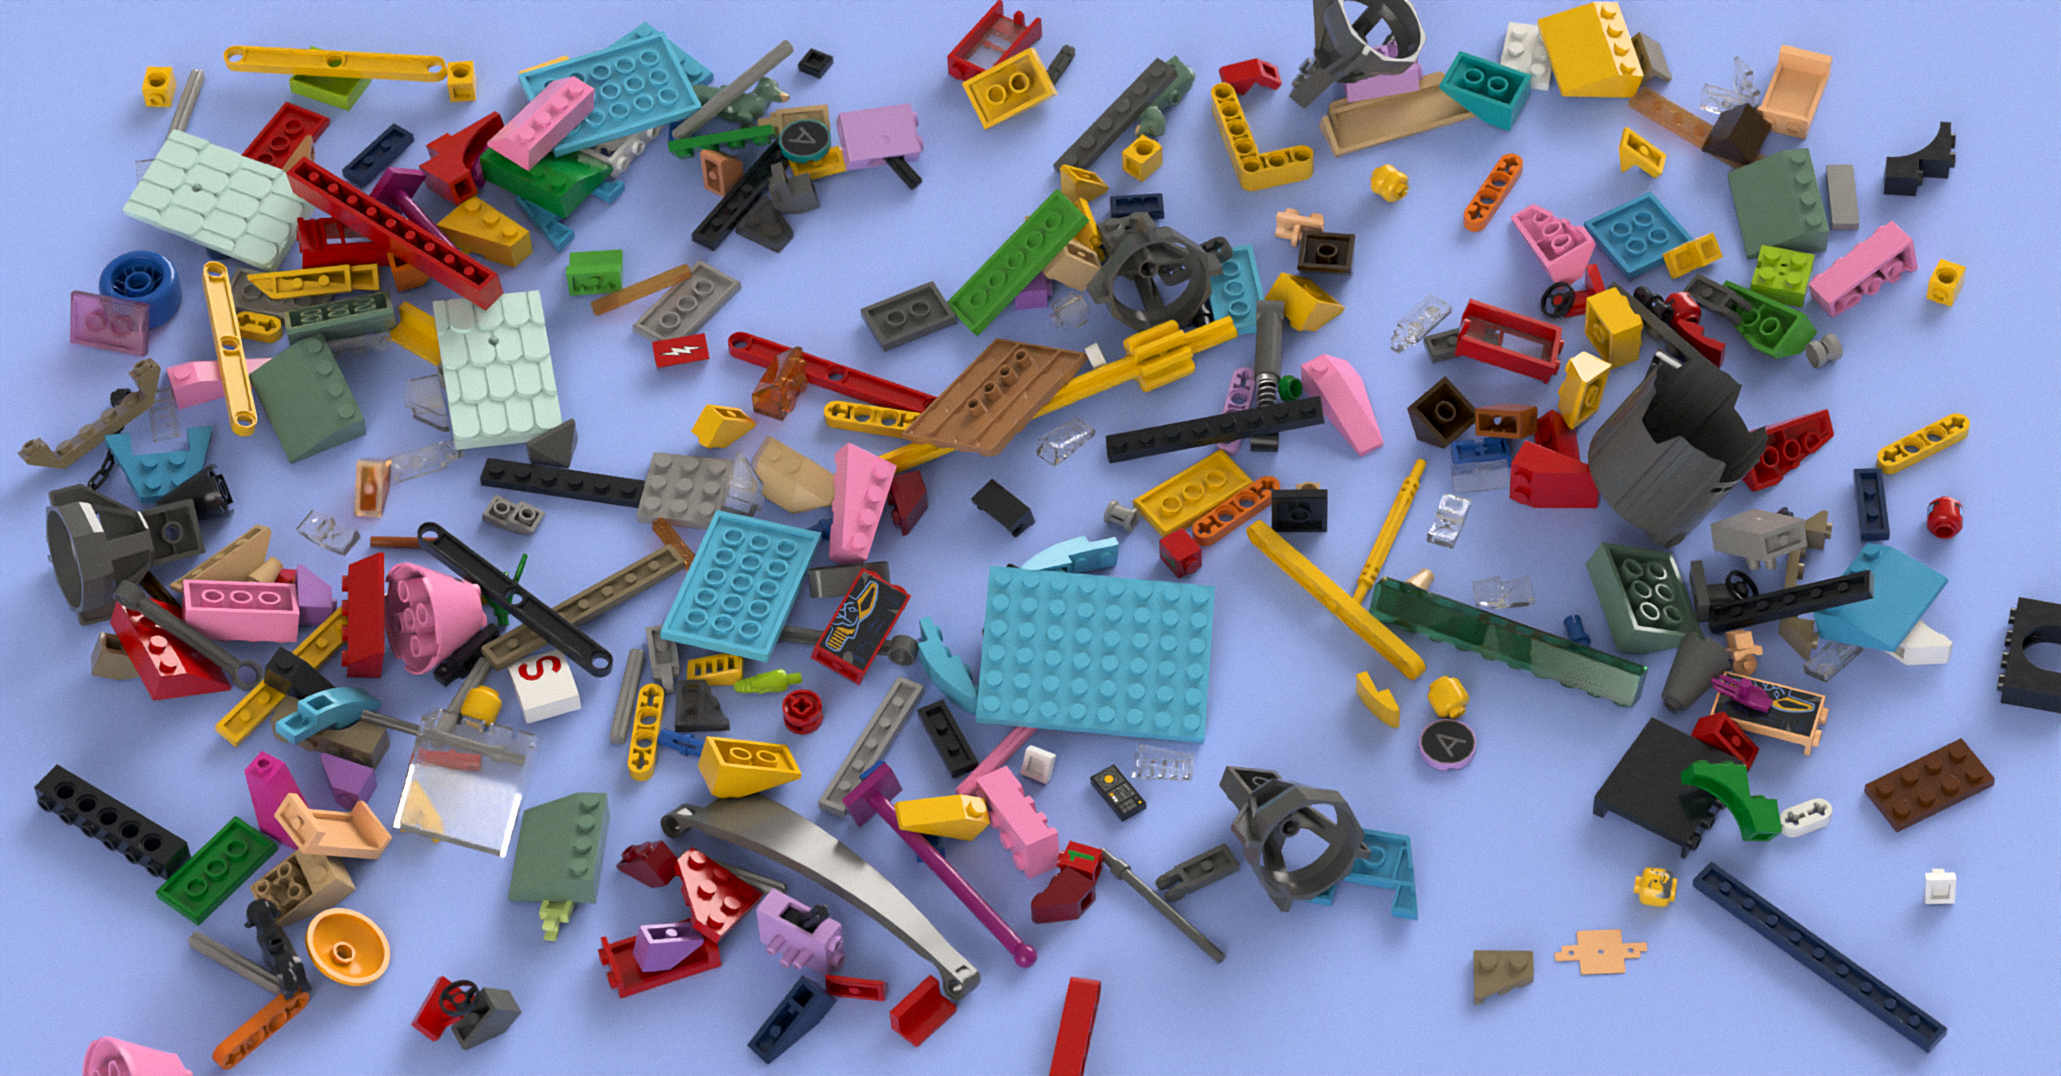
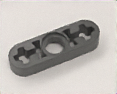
M1215 237L1200 244L1205 252L1215 254L1221 264L1227 262L1233 254L1231 245L1224 237ZM1175 262L1159 266L1158 271L1159 277L1167 286L1180 284L1190 279L1192 270L1186 267L1183 269L1182 265Z

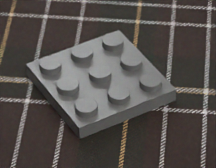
M653 452L636 515L637 522L707 530L716 510L724 511L735 468L734 460Z

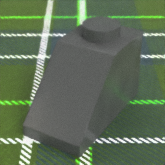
M483 987L480 991L478 1005L466 1014L462 1020L454 1023L451 1030L462 1049L468 1050L505 1033L522 1012L509 990Z

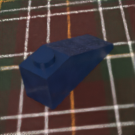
M802 975L747 1046L765 1063L770 1064L818 1025L837 1000L817 982Z

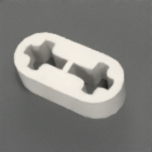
M1098 342L1084 348L1093 369L1107 365Z
M1816 798L1785 809L1780 814L1782 834L1794 838L1827 826L1831 821V804L1824 799Z

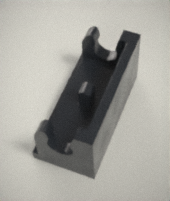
M993 479L971 498L972 503L977 505L979 510H984L1003 525L1015 538L1035 523L1031 509Z

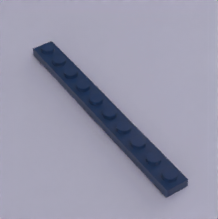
M1712 861L1693 879L1692 886L1925 1052L1929 1053L1947 1035L1948 1028Z

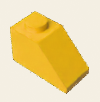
M706 404L691 432L699 438L698 442L706 448H726L752 430L757 423L740 408Z

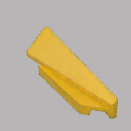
M378 264L340 265L247 275V279L272 300L352 293L353 290L380 291L381 270Z

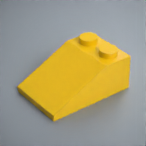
M1031 47L962 83L985 130L1058 95L1036 49Z
M706 736L698 762V768L711 794L718 798H740L798 780L802 775L788 746L783 744Z

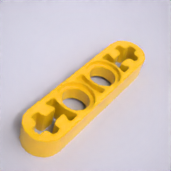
M832 401L824 407V420L829 427L903 438L901 434L920 415L917 412L843 401ZM860 415H867L870 417L869 420L865 422H859L856 420V417ZM886 419H893L896 421V423L891 426H886L882 424V422Z
M1960 413L1950 414L1883 447L1877 454L1876 467L1882 468V473L1895 474L1964 440L1969 433V419ZM1929 435H1938L1942 440L1933 442L1927 437ZM1907 446H1915L1919 449V451L1916 453H1909L1904 448Z
M654 683L644 685L638 694L628 756L629 775L637 781L650 779L655 771L659 746L657 742L662 727L665 695L663 688ZM651 695H655L653 698V707L649 706L648 699L651 698ZM647 716L656 718V721L650 725L641 723V720ZM643 739L652 741L649 747L641 748L637 746L638 742ZM640 757L644 758L645 765H643L642 769H637L640 766Z

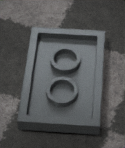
M933 281L860 309L862 319L883 352L956 324L955 314Z

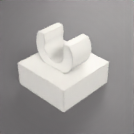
M1030 745L1026 748L1020 774L1047 784L1052 777L1056 754Z
M1931 869V873H1925L1923 897L1925 904L1955 903V872L1945 873L1944 869Z

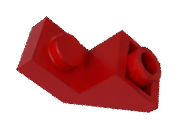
M1258 58L1222 66L1218 70L1222 83L1230 84L1234 88L1235 93L1242 96L1256 82L1262 87H1268L1275 91L1282 85L1277 66Z

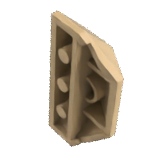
M766 436L752 458V490L791 514L832 506V501L835 499L834 474L773 437Z
M259 524L255 525L248 532L170 584L171 590L182 593L183 580L246 582V577L265 562L272 533L270 528Z

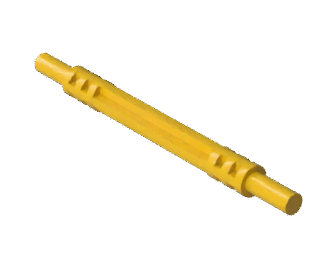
M1423 459L1416 460L1409 477L1404 479L1357 580L1358 586L1352 598L1360 605L1368 590L1372 589L1420 486L1419 480L1427 465Z

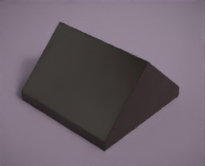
M1747 102L1721 112L1702 147V151L1748 165L1755 161L1771 128Z
M1302 231L1297 270L1302 273L1353 276L1356 234Z
M1446 376L1407 408L1416 439L1442 449L1449 446L1475 423V407Z

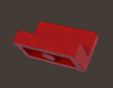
M1553 409L1538 418V430L1534 434L1535 444L1581 461L1576 429L1569 428L1563 416Z
M930 974L889 1012L891 1028L912 1045L919 1047L956 1013V1005L940 994L939 980Z

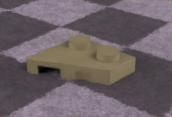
M1473 950L1474 1005L1484 1003V998L1496 993L1501 996L1510 992L1515 987H1523L1533 983V951Z

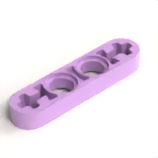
M1242 367L1234 371L1222 414L1251 409L1257 386L1254 381L1253 369ZM1243 379H1247L1245 389L1241 388ZM1235 398H1243L1246 400V403L1237 405L1232 401ZM1243 439L1231 441L1230 444H1226L1227 442L1217 443L1216 449L1217 451L1222 449L1228 456L1236 455L1241 449Z

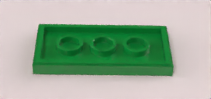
M235 816L155 891L156 897L199 926L279 850L278 845Z

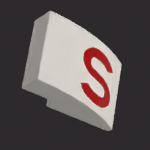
M558 649L523 658L507 666L527 724L581 709L579 693L564 654Z

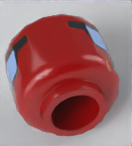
M1687 292L1672 293L1666 298L1664 303L1674 310V316L1668 322L1673 330L1677 331L1679 318L1688 322H1694L1697 325L1699 324L1702 312L1692 295Z
M1943 496L1930 502L1927 507V529L1941 539H1949L1958 534L1963 528L1964 511L1961 503L1948 496Z

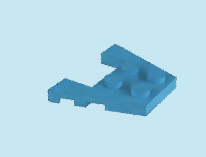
M615 180L614 183L603 181L591 194L611 204L625 191V184L618 180ZM518 195L515 196L517 206L557 251H562L575 238L574 230L559 223L562 217Z
M212 426L187 428L188 451L133 455L130 433L105 435V445L114 455V460L118 467L120 466L125 473L126 480L141 504L156 503L157 499L203 469L209 442L212 437Z
M1362 828L1365 834L1363 842L1371 850V854L1368 859L1356 858L1350 875L1341 881L1396 890L1391 907V915L1393 917L1418 921L1410 836ZM1338 883L1312 900H1306V902L1332 906Z

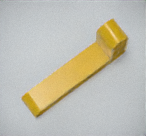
M1218 83L1212 87L1211 111L1239 184L1244 190L1257 191L1303 181L1313 175L1314 153L1308 146L1298 145L1259 154L1234 88L1228 83Z

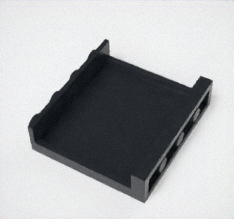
M1651 717L1594 796L1593 814L1604 818L1607 812L1611 811L1681 846V858L1685 859L1691 850L1695 851L1699 847L1702 834L1705 830L1709 831L1713 827L1717 817L1716 814L1719 810H1725L1726 806L1711 793L1695 786L1682 784L1680 773L1688 768L1692 762L1698 760H1706L1708 764L1732 761L1734 765H1743L1744 762Z

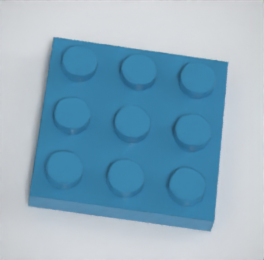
M1651 191L1584 222V228L1595 243L1627 280L1664 264L1663 253L1694 240Z

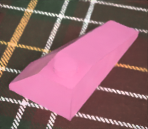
M1535 204L1511 216L1513 223L1554 284L1565 282L1572 285L1583 277L1596 245L1584 227L1571 225L1569 220L1565 218L1561 220L1554 217L1552 212Z
M1323 354L1302 364V388L1310 397L1321 396L1324 414L1357 454L1361 457L1383 446V439L1362 378L1348 361Z
M272 358L245 359L248 375ZM218 360L188 361L165 368L178 410L225 397Z

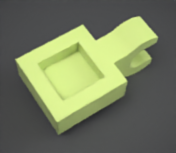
M543 900L539 914L540 919L544 920L542 930H546L544 940H557L560 922L569 923L576 903H573V901H566L565 903Z

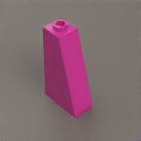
M261 751L244 770L260 832L297 850L299 849L275 818L274 814L288 793L297 794L307 808H310L285 762Z

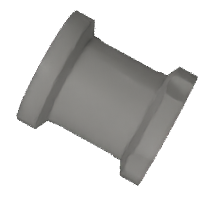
M1112 500L1105 510L1104 522L1124 527L1125 531L1130 533L1137 525L1140 513L1136 508L1131 510L1119 505L1118 501Z

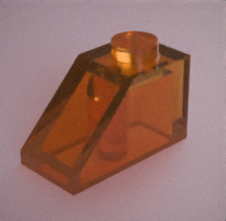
M362 458L357 460L354 515L382 517L390 489V459Z

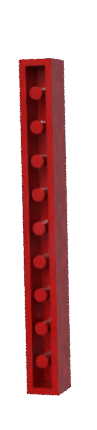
M305 156L286 173L294 194L483 310L487 311L504 293L496 272Z

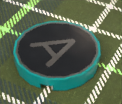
M811 119L798 120L790 123L782 130L779 136V145L784 157L792 162L807 163V160L812 159L815 162L828 154L831 148V134L827 126L819 121Z

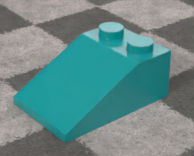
M1459 51L1441 81L1439 89L1485 123L1510 131L1530 97L1532 75Z

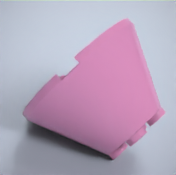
M410 562L396 564L389 571L385 580L389 582L388 593L384 594V626L390 647L396 659H403L407 665L404 669L414 675L428 673L475 637L481 628L486 627L487 617L482 611L480 601L481 589L478 584H471L468 581Z
M109 1036L100 1037V1039L90 1043L84 1057L82 1076H193L189 1069L185 1070L176 1053L163 1052Z

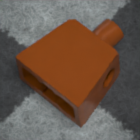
M1503 403L1475 408L1476 436L1523 439L1537 433L1538 417L1537 406ZM1501 417L1500 423L1496 425L1494 418Z

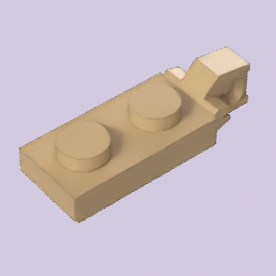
M828 104L776 109V112L770 113V118L757 119V125L772 124L776 130V136H779L782 130L790 123L811 119L821 122L830 131Z

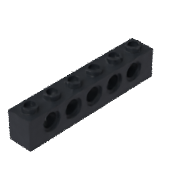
M58 764L34 787L38 798L37 803L44 811H52L64 823L77 826L87 837L97 838L102 841L106 848L122 853L129 862L140 864L154 877L160 876L167 881L191 858L187 841Z

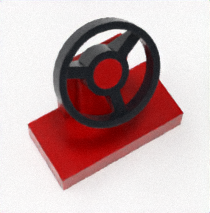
M1590 264L1586 267L1585 286L1587 290L1575 292L1565 282H1557L1547 288L1541 298V310L1550 318L1562 316L1567 318L1586 314L1587 298L1606 291L1597 264ZM1559 287L1569 288V291L1565 294H1551V292ZM1548 297L1552 299L1551 305L1555 308L1554 314L1548 313L1546 310Z
M444 976L437 978L412 1021L411 1026L431 1041L439 1040L446 1027L462 1020L466 1014L478 1005L480 991L477 985L469 980H459L452 983ZM470 986L471 988L464 992L459 987Z

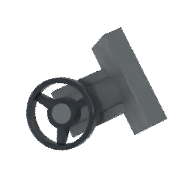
M1702 560L1690 561L1689 581L1698 623L1708 622L1710 606L1749 597L1746 584L1751 588L1753 596L1759 595L1758 588L1753 580L1739 570L1731 571L1725 577V583L1706 585ZM1731 576H1738L1743 580L1732 583Z

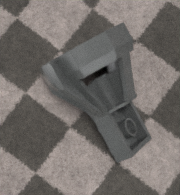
M1313 0L1314 57L1312 59H1305L1298 70L1301 72L1291 82L1293 88L1289 97L1305 109L1334 81L1336 83L1355 84L1357 81L1377 75L1394 76L1403 74L1415 63L1427 39L1413 3L1409 0H1350L1368 6L1351 25L1344 8V1L1346 0ZM1382 18L1390 27L1395 37L1398 48L1397 57L1391 58L1375 51L1368 45L1365 38Z
M1134 212L1127 217L1109 218L1102 223L1096 224L1102 237L1101 247L1109 259L1087 284V291L1095 304L1106 303L1107 309L1113 318L1137 332H1142L1169 320L1176 321L1179 328H1182L1189 324L1211 295L1210 277L1223 274V266L1215 254L1205 252L1200 245L1169 226L1157 228L1148 212ZM1174 243H1178V244L1184 245L1185 247H1181V246H1179V245H1177V244H1174ZM1175 262L1192 270L1190 281L1184 292L1174 302L1164 307L1153 279L1159 271V266ZM1122 275L1130 281L1134 280L1146 311L1131 309L1123 305L1115 297L1113 286L1117 276Z
M76 484L48 492L51 506L46 507V540L50 555H47L48 561L52 562L56 581L71 611L77 612L78 621L81 626L112 618L116 605L113 593L122 580L130 581L138 586L148 570L155 565L206 553L193 499H184L135 511L83 484ZM94 511H98L100 522ZM167 526L175 530V533L171 535V540L165 536Z
M1226 766L1219 786L1227 795V798L1239 810V814L1233 821L1230 829L1243 844V855L1260 885L1281 912H1289L1293 899L1312 900L1350 875L1356 858H1369L1371 850L1363 842L1365 834L1349 804L1338 791L1283 780L1277 771ZM1310 805H1333L1337 815V824ZM1300 828L1309 829L1330 844L1326 851L1308 866L1296 871H1287L1281 850L1286 837L1296 835ZM1261 852L1263 855L1264 867L1260 865Z

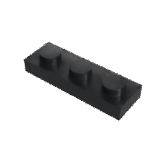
M944 700L917 709L918 717L951 777L955 778L973 771L979 765L978 760Z

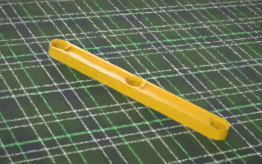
M241 45L228 47L223 54L227 68L237 72L439 82L447 76L446 63L439 56ZM234 55L242 56L237 62L230 61V58ZM334 60L342 61L337 67L329 66ZM438 65L442 67L436 73L429 72L432 66Z
M211 261L203 267L202 284L230 426L236 435L247 437L255 432L257 415L226 266L220 262ZM209 272H216V273L220 274L221 276H217V277H216V276L209 275L208 273H209ZM229 345L234 347L235 350H227L222 346ZM238 421H247L251 425L242 426Z
M1257 520L1246 528L1247 536L1254 546L1410 680H1415L1426 672L1425 663L1416 652L1265 522Z

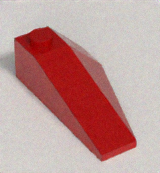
M1828 409L1767 425L1765 428L1768 440L1766 441L1765 452L1759 457L1760 461L1742 481L1752 492L1778 484L1786 473L1791 469L1797 468L1806 456L1813 454L1834 436Z

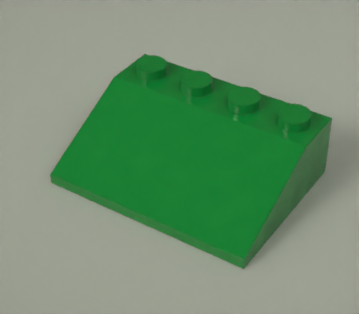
M490 147L479 157L484 180L564 219L614 171L613 166L582 151H575L555 157L551 150L530 171H527Z

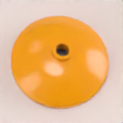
M343 908L323 911L311 921L307 928L305 946L311 961L324 975L338 983L349 986L368 985L379 979L388 967L390 949L385 935L372 920L356 911Z

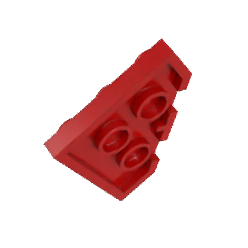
M694 847L685 852L677 860L674 867L676 876L680 877L682 882L681 892L685 904L690 907L692 913L690 920L693 928L715 943L722 940L762 899L763 894Z

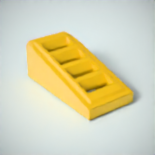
M723 653L688 660L686 684L687 686L734 685L737 681L744 679V657ZM707 668H712V673L706 674ZM695 669H701V675L695 676Z

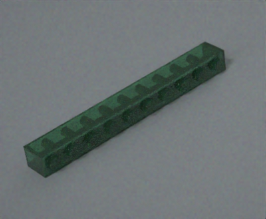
M1387 576L1381 578L1374 587L1369 613L1382 623H1393L1402 626V629L1407 632H1419L1428 635L1429 639L1436 642H1448L1459 650L1479 653L1481 657L1487 660L1505 662L1510 668L1533 672L1536 677L1541 679L1550 678L1559 681L1562 686L1567 688H1579L1586 691L1592 697H1604L1613 700L1614 704L1621 707H1633L1641 698L1648 667Z

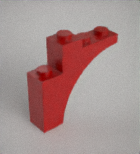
M494 111L454 135L446 133L426 144L431 159L419 165V169L427 175L424 180L426 187L456 206L478 194L471 175L472 168L478 155L482 154L487 142L504 127L501 115Z

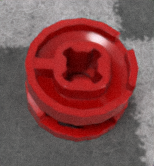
M801 689L795 690L785 697L782 710L784 723L789 731L805 735L816 731L822 725V703L816 693Z

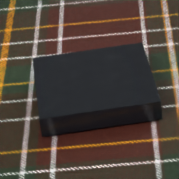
M1328 489L1271 490L1272 529L1275 532H1327Z

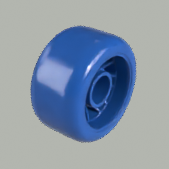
M132 251L118 256L104 268L99 279V294L107 317L115 325L126 330L147 331L160 327L175 316L182 302V289L176 268L165 256L153 251Z

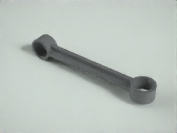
M122 580L113 593L114 599L122 606L133 611L137 610L232 675V682L238 689L243 691L252 690L262 680L263 671L257 662L253 660H239L146 597L145 592L134 583ZM242 666L251 667L256 673V681L252 684L243 683L238 677V669Z
M784 625L776 644L780 641L815 646L824 631ZM897 635L892 638V641L885 640L877 655L888 656L895 664L909 666L915 661L918 652V642L909 636Z

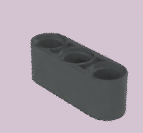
M877 561L808 569L810 597L846 596L862 568L878 573L883 580L891 584L889 562Z

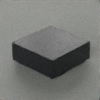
M811 48L798 63V71L821 79L834 63L833 56Z

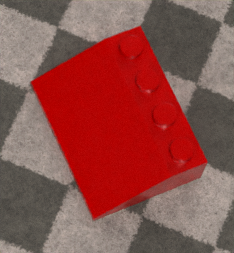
M149 598L182 621L181 607ZM116 601L110 624L153 701L231 690L232 686L221 667L137 610L127 609Z

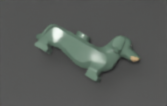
M1176 55L1166 63L1176 69L1178 76L1136 119L1137 122H1140L1135 128L1136 138H1139L1142 134L1154 137L1165 134L1166 120L1162 112L1171 105H1178L1182 96L1192 88L1196 75L1190 66L1185 65Z
M763 77L752 92L741 94L716 116L730 122L741 121L740 129L754 127L753 121L764 115L771 102L785 103L789 100L790 95L780 90L778 83L774 79ZM698 84L692 88L701 106H703L728 85H722L718 88Z

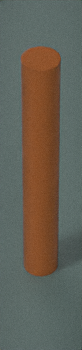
M371 536L370 538L371 547L421 548L417 537ZM423 537L427 541L436 539L434 537Z

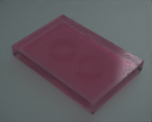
M78 290L71 292L70 343L142 357L148 354L149 304Z

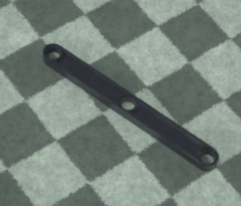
M425 522L420 525L417 532V541L421 548L465 581L471 584H478L481 593L591 675L602 678L611 673L613 657L609 651L439 524ZM433 531L438 537L435 540L427 541L422 535L425 532ZM517 594L523 600L519 604H511L507 601V598L510 595ZM603 658L608 662V665L604 668H597L592 662L595 659Z

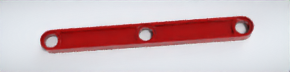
M735 332L728 338L729 353L734 358L878 407L921 414L937 398L933 395L746 332ZM737 342L747 343L744 348L740 349L733 346ZM834 374H840L843 376V378L839 381H832L829 379V377Z

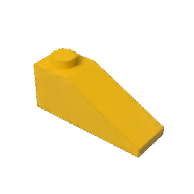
M960 794L900 801L894 804L900 830L972 841L990 824L984 798Z

